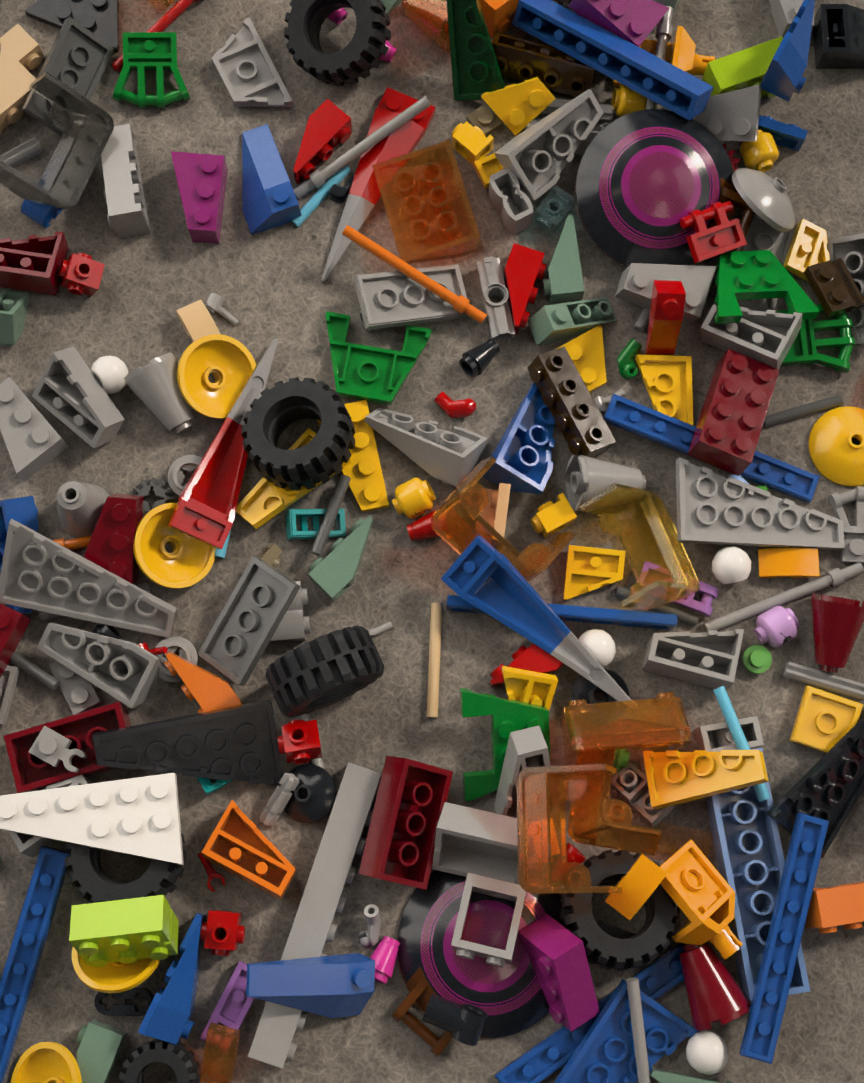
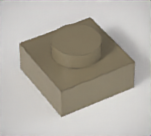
M487 103L466 116L467 122L473 127H479L485 134V137L503 126V121Z
M269 543L258 557L275 568L281 561L278 556L283 551L276 544Z

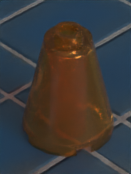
M402 0L403 13L439 47L449 52L450 41L446 0Z

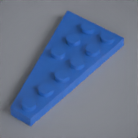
M621 980L554 1083H636L638 1081L626 980ZM640 991L650 1071L652 1070V1065L667 1054L669 1056L677 1049L676 1046L688 1036L691 1038L698 1030H695L688 1022Z

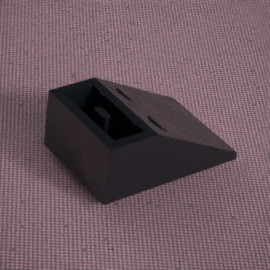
M820 4L814 17L813 27L816 69H864V10L849 4Z

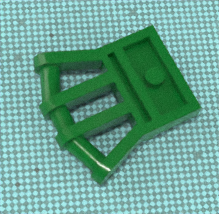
M122 32L123 68L113 92V100L119 102L124 100L139 106V109H146V106H158V109H165V106L183 99L184 102L190 100L189 93L178 70L176 32ZM132 70H137L138 94L125 90ZM145 70H156L157 95H146ZM164 70H171L179 89L164 94Z
M821 303L816 305L819 309L818 314L825 312ZM777 310L775 312L790 314L789 310ZM846 313L835 315L836 320H802L801 329L781 366L811 365L816 363L833 368L841 373L849 372L851 366L849 359L852 348L855 346V338L851 337L850 330L853 328L852 320L847 317ZM837 330L840 333V338L815 339L814 331ZM840 348L839 357L834 358L817 353L816 349Z

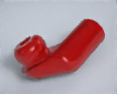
M441 392L434 399V402L451 418L468 417L476 410V403L470 398L453 401L445 392Z

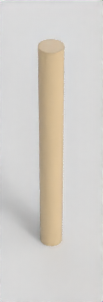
M431 603L427 718H438L442 603Z

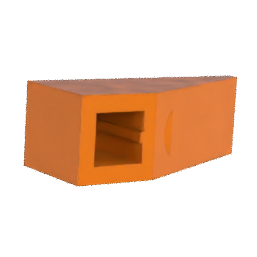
M170 651L166 653L165 656L168 660L164 662L165 666L173 677L179 675L185 683L181 686V689L190 701L194 698L201 707L197 710L198 713L243 705L228 681Z

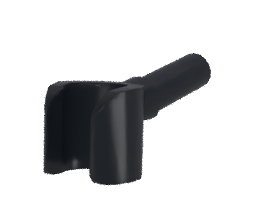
M354 177L343 187L334 184L330 189V199L340 204L343 203L348 196Z

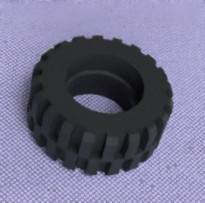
M291 0L289 4L292 7L291 12L286 13L284 20L288 23V27L284 28V37L289 40L286 43L288 52L293 55L295 63L303 68L304 71L326 84L332 83L335 86H343L345 82L350 85L358 83V77L360 76L366 79L371 75L369 70L372 67L377 69L382 63L379 61L382 54L386 55L388 47L385 45L386 40H391V31L386 28V26L391 24L390 18L385 13L386 7L381 0ZM352 8L356 15V30L352 40L345 48L338 52L324 53L319 41L323 22L332 12L338 9Z
M298 377L289 378V382L283 383V381L274 383L275 387L270 390L268 388L261 392L262 396L259 399L255 398L250 404L251 411L245 413L243 421L246 425H243L241 428V436L244 439L242 443L245 451L262 476L267 481L274 482L277 487L284 489L288 485L291 490H301V486H305L308 490L316 488V483L321 481L325 484L330 481L329 477L333 473L338 475L343 469L342 463H347L351 457L349 449L352 450L355 445V438L353 436L355 434L354 424L343 401L334 389H330L322 381L316 383L312 378H304L303 381H300ZM306 418L321 421L317 435L305 446L293 450L277 448V442L281 433L291 423Z
M353 626L330 632L324 636L322 635L300 645L296 649H292L268 666L265 678L280 712L286 717L292 718L325 708L366 688L383 675L384 664L369 631L362 626Z
M181 833L184 861L186 860V851L183 848V843H185L183 834ZM66 843L65 849L70 854L69 857L65 858V866L71 872L68 876L72 885L77 887V893L90 903L157 895L165 896L168 892L172 893L177 887L175 882L178 877L182 878L184 872L182 865L152 859L149 868L140 878L131 883H117L110 880L101 869L100 855L102 849Z
M620 849L618 852L606 850L598 856L593 855L580 865L565 885V891L561 896L562 910L560 911V921H564L565 928L583 941L588 962L591 964L595 962L602 969L627 971L631 968L636 969L658 957L668 947L671 937L675 935L678 928L675 922L680 917V908L676 907L675 901L661 884L658 885L644 903L646 920L644 926L636 935L625 939H618L605 933L596 923L591 908L596 891L607 883L619 882L641 855L639 852L632 855L629 850Z

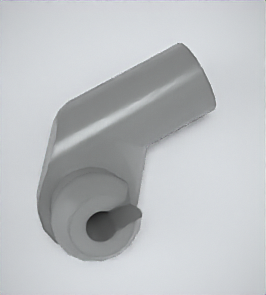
M370 904L364 909L368 930H362L358 934L361 946L363 947L371 944L372 946L376 945L380 935L381 917L379 909L376 905Z

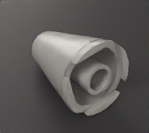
M167 353L150 360V364L143 368L139 366L124 379L130 389L168 431L175 430L179 434L192 426L190 421L194 419L191 407L183 398L178 386L177 359L174 354Z
M572 455L566 467V474H571L570 484L565 483L566 499L574 511L587 510L636 498L646 488V478L636 468L584 455Z
M75 481L63 484L57 493V516L60 525L67 533L78 538L92 535L106 499L110 495L103 488L94 484Z

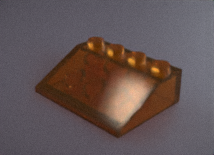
M450 140L372 165L401 260L412 264L458 258L483 249L481 237Z

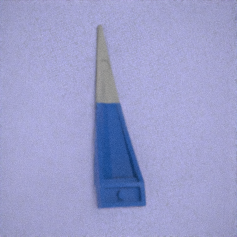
M481 535L476 536L440 579L462 599L542 648L633 712H638L636 704L504 554H500Z

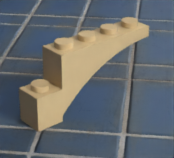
M19 24L15 25L0 38V135L2 130L9 124H15L21 119L24 113L22 108L36 81V78L29 70L36 69L44 58L39 44Z

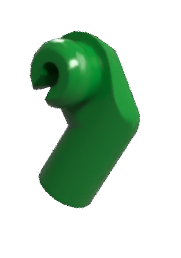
M634 339L628 342L617 357L619 373L625 379H632L638 373L634 357L642 348V345Z

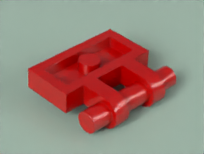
M730 201L713 203L705 210L700 211L696 209L689 212L688 216L680 218V225L683 229L692 226L695 234L686 237L694 263L747 244L739 218L731 221L728 220L726 213L733 211V205ZM713 218L717 226L707 229L705 221Z

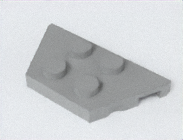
M250 17L245 19L243 27L236 35L232 34L226 41L225 46L219 49L212 57V62L234 106H293L292 99Z

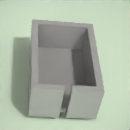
M445 802L436 828L432 869L467 877L468 873L521 885L527 862L533 822Z

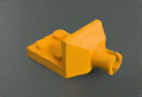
M678 26L673 42H668L665 61L693 76H703L708 62L715 60V56H704L695 53V43L684 27ZM645 39L639 47L655 55L657 41ZM613 80V86L619 87L621 83Z
M691 839L659 866L667 872V875L660 884L689 919L672 938L675 942L700 946L709 940L725 960L743 945L728 926L734 919L735 892Z

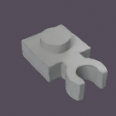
M47 726L42 728L29 750V753L54 767H57L62 760L67 770L78 773L79 769L72 765V758L76 755L87 758V754L82 750L68 749L72 740Z

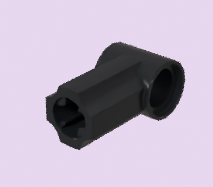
M432 993L422 1021L451 1032L452 1036L463 1044L476 1046L488 1014L477 1006L471 1004L459 1005Z

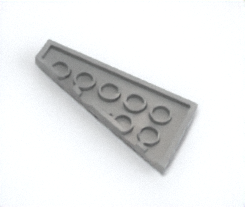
M680 457L676 459L677 542L777 548H818V550L836 551L845 548L844 524L842 520L814 509L803 508L786 498L780 499L770 495L771 493L735 478H726L713 473V470L704 466H695L688 463L686 459Z
M11 518L8 525L0 573V603L170 638L176 607Z

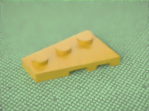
M637 355L635 360L653 409L694 426L692 356Z

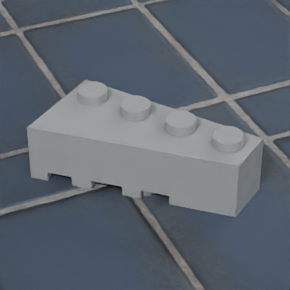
M125 124L98 129L99 140H95L97 154L102 160L99 170L102 181L105 184L103 194L108 209L107 219L110 230H115L118 238L151 233L135 137L131 125Z

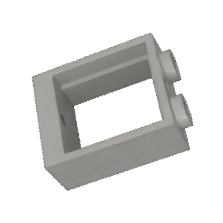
M468 873L451 943V950L457 951L456 956L469 960H474V956L487 958V964L497 967H504L505 963L511 964L527 886ZM472 891L516 902L506 950L461 940Z

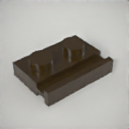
M837 258L836 261L832 262L829 260L808 266L804 271L807 280L828 317L849 312L854 308L860 309L864 305V298L841 258Z

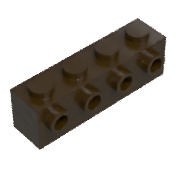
M496 32L491 43L502 79L507 78L522 83L525 80L538 77L551 93L560 92L567 94L573 99L586 90L591 89L596 71L592 67L555 47Z
M565 346L538 355L527 369L531 380L537 385L542 395L544 404L553 415L557 428L562 432L568 443L570 452L573 455H584L592 458L605 453L616 443V440Z

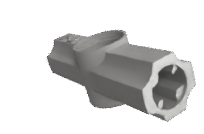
M493 256L486 257L477 261L476 267L491 339L497 342L508 341L515 337V330L500 259ZM492 296H498L502 299V301L499 303L491 302L489 298Z

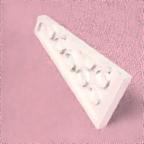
M175 773L0 796L1 830L184 865L177 776Z

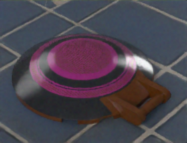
M641 110L614 120L603 128L591 141L577 170L575 194L581 223L585 231L589 233L597 244L598 249L624 267H628L631 263L694 264L686 239L687 236L695 234L694 228L690 226L683 229L680 225V218L688 216V213L696 209L702 211L709 208L713 203L730 201L733 205V211L726 213L729 221L733 219L737 208L745 211L740 221L745 238L756 213L737 193L732 181L734 169L731 160L715 135L694 119L687 120L669 110ZM713 218L705 221L707 229L717 226ZM741 246L730 251H743L744 247Z
M526 864L521 885L527 886V892L518 931L546 914L565 927L564 921H560V911L562 910L560 893L545 879L543 874ZM434 870L430 874L427 890L416 888L405 906L401 917L397 939L400 942L398 960L402 977L409 993L392 1013L391 1017L397 1022L399 1020L402 1021L431 1047L430 1051L438 1057L452 1040L451 1032L445 1030L439 1038L408 1011L414 1003L425 1012L432 993L459 1005L471 1004L484 1010L488 1017L480 1038H499L519 1033L549 1013V1005L519 933H517L511 964L505 963L504 967L487 964V958L474 956V960L456 956L457 951L451 950V943L467 877ZM472 891L461 940L506 950L516 902Z

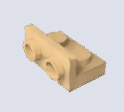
M499 483L498 490L481 489L475 538L481 535L490 545L502 547L511 484Z

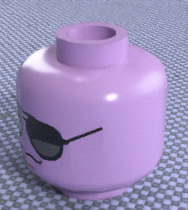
M774 606L757 616V628L754 629V632L762 644L767 643L769 646L777 648L796 637L799 621L790 608Z

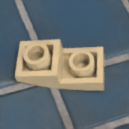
M202 300L176 310L179 320L192 342L207 335L220 334Z

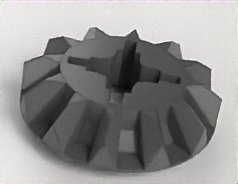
M156 478L141 480L140 484L133 488L132 495L144 496L143 499L150 497L152 489L157 498L164 499L156 501L152 509L166 503L176 502L175 493L164 480ZM144 500L142 518L151 510L150 504Z

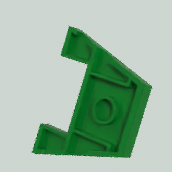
M770 250L730 251L718 255L716 259V324L739 323L743 314L737 300L784 298L790 314L794 312L803 313L802 320L816 319L819 309Z
M326 311L325 316L334 380L338 395L340 397L392 405L431 337V329L407 325L402 351L346 342L351 316Z
M460 689V714L463 718L491 715L492 770L463 773V795L466 802L498 789L510 732L540 726L548 747L550 759L549 710L546 707L512 699L510 701L497 698L491 694H480L469 689Z

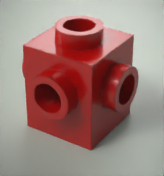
M72 253L60 265L58 275L62 277L60 286L67 288L68 292L75 295L86 294L93 296L99 289L105 264L92 260V257L87 254Z
M297 719L290 721L286 725H281L283 736L277 737L280 754H286L287 763L301 765L310 762L311 759L322 758L317 719L310 721Z
M209 910L207 922L202 923L200 940L205 941L204 948L212 949L211 954L222 956H230V950H237L238 944H243L245 938V926L241 925L242 912ZM221 928L226 930L225 938H222L219 934Z

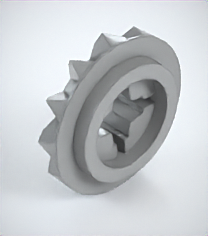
M185 455L173 462L168 471V483L176 495L180 496L187 485L184 483L186 477L182 470L192 474L198 467L202 457Z
M166 638L155 647L166 646L167 652L170 651L174 654L179 650L180 657L197 665L198 655L196 649L185 638ZM166 654L155 655L159 658V677L167 682H181L180 676L176 675L173 677L165 666L164 662L167 661V658L164 655Z

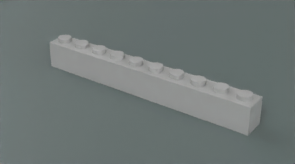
M348 762L281 960L328 956L323 953L326 941L332 943L338 925L332 923L336 912L342 914L347 896L342 895L345 884H352L357 867L352 866L356 854L361 856L367 838L362 837L365 825L370 826L373 814L371 807L374 798L377 797L382 773ZM266 1001L248 1057L282 1069L286 1061L292 1063L298 1044L292 1042L296 1031H303L308 1014L303 1013L302 1010Z

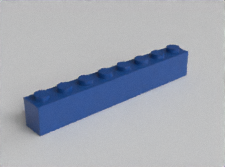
M552 0L518 1L512 25L687 120H691L704 112L713 90V86Z

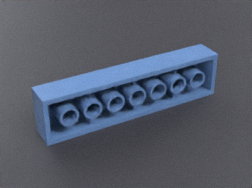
M762 748L752 749V750H760V751L763 753V749H762ZM766 782L765 785L771 798L759 802L753 786L705 797L718 870L735 892L734 919L729 923V927L737 939L743 943L734 954L741 990L749 1001L753 999L785 865L778 825L766 814L774 806L769 782ZM801 943L788 995L810 992Z

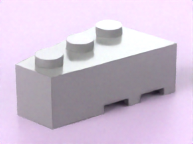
M712 306L701 326L702 342L723 351L728 349L734 350L779 370L801 329L803 313L783 314L775 313L776 310H766V312L751 311L749 308L740 307L743 316L739 323L716 324L715 314L717 306Z
M10 377L0 384V431L16 474L25 482L69 446Z
M744 629L726 632L710 630L704 633H690V631L654 633L647 644L642 670L711 689L724 686L727 691L734 683Z

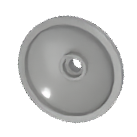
M739 168L732 174V181L736 190L747 205L762 220L784 233H788L794 228L795 215L793 205L785 191L787 186L778 177L773 179L764 172L748 168Z

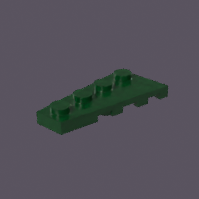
M446 0L454 101L483 100L481 98L483 93L503 89L505 86L479 0Z

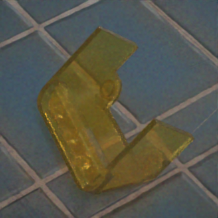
M614 483L580 506L581 511L598 514V522L601 529L605 533L618 536L624 551H626L625 554L637 583L631 586L630 597L620 602L622 608L649 610L688 597L700 589L698 578L683 544L677 542V531L663 500L656 493ZM645 561L661 566L656 569L649 568L648 571L642 572Z

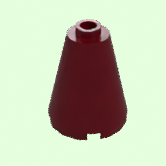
M812 593L811 610L815 663L821 664L820 670L838 673V668H845L863 625L864 601H862V607H860V601L822 594L819 600L820 594Z
M707 942L701 946L683 944L684 950L679 953L695 1030H708L712 1028L710 1022H721L723 1025L749 1011L748 1007H751L748 998Z

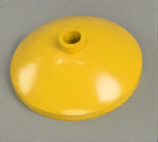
M221 334L207 335L192 342L183 352L177 369L178 386L185 401L196 412L210 418H226L257 366L252 354L238 340ZM209 374H213V375H214V377H215V382H214V383H211V382L208 380Z
M851 406L832 409L816 421L810 432L808 441L810 458L820 474L835 484L846 487L864 485V409ZM851 438L858 439L859 445H854Z
M166 503L147 512L138 523L133 544L134 556L141 571L154 583L173 589L189 587L202 580L208 574L216 557L214 556L216 548L169 527L168 524L177 503ZM166 543H169L172 546V551L170 553L167 552L165 549Z
M72 947V964L77 976L86 986L102 993L124 992L140 985L150 977L160 960L144 958L137 959L134 963L109 962L102 967H93L87 965L75 948Z
M40 1042L28 1048L19 1058L12 1074L11 1083H82V1077L76 1059L65 1046L57 1042Z

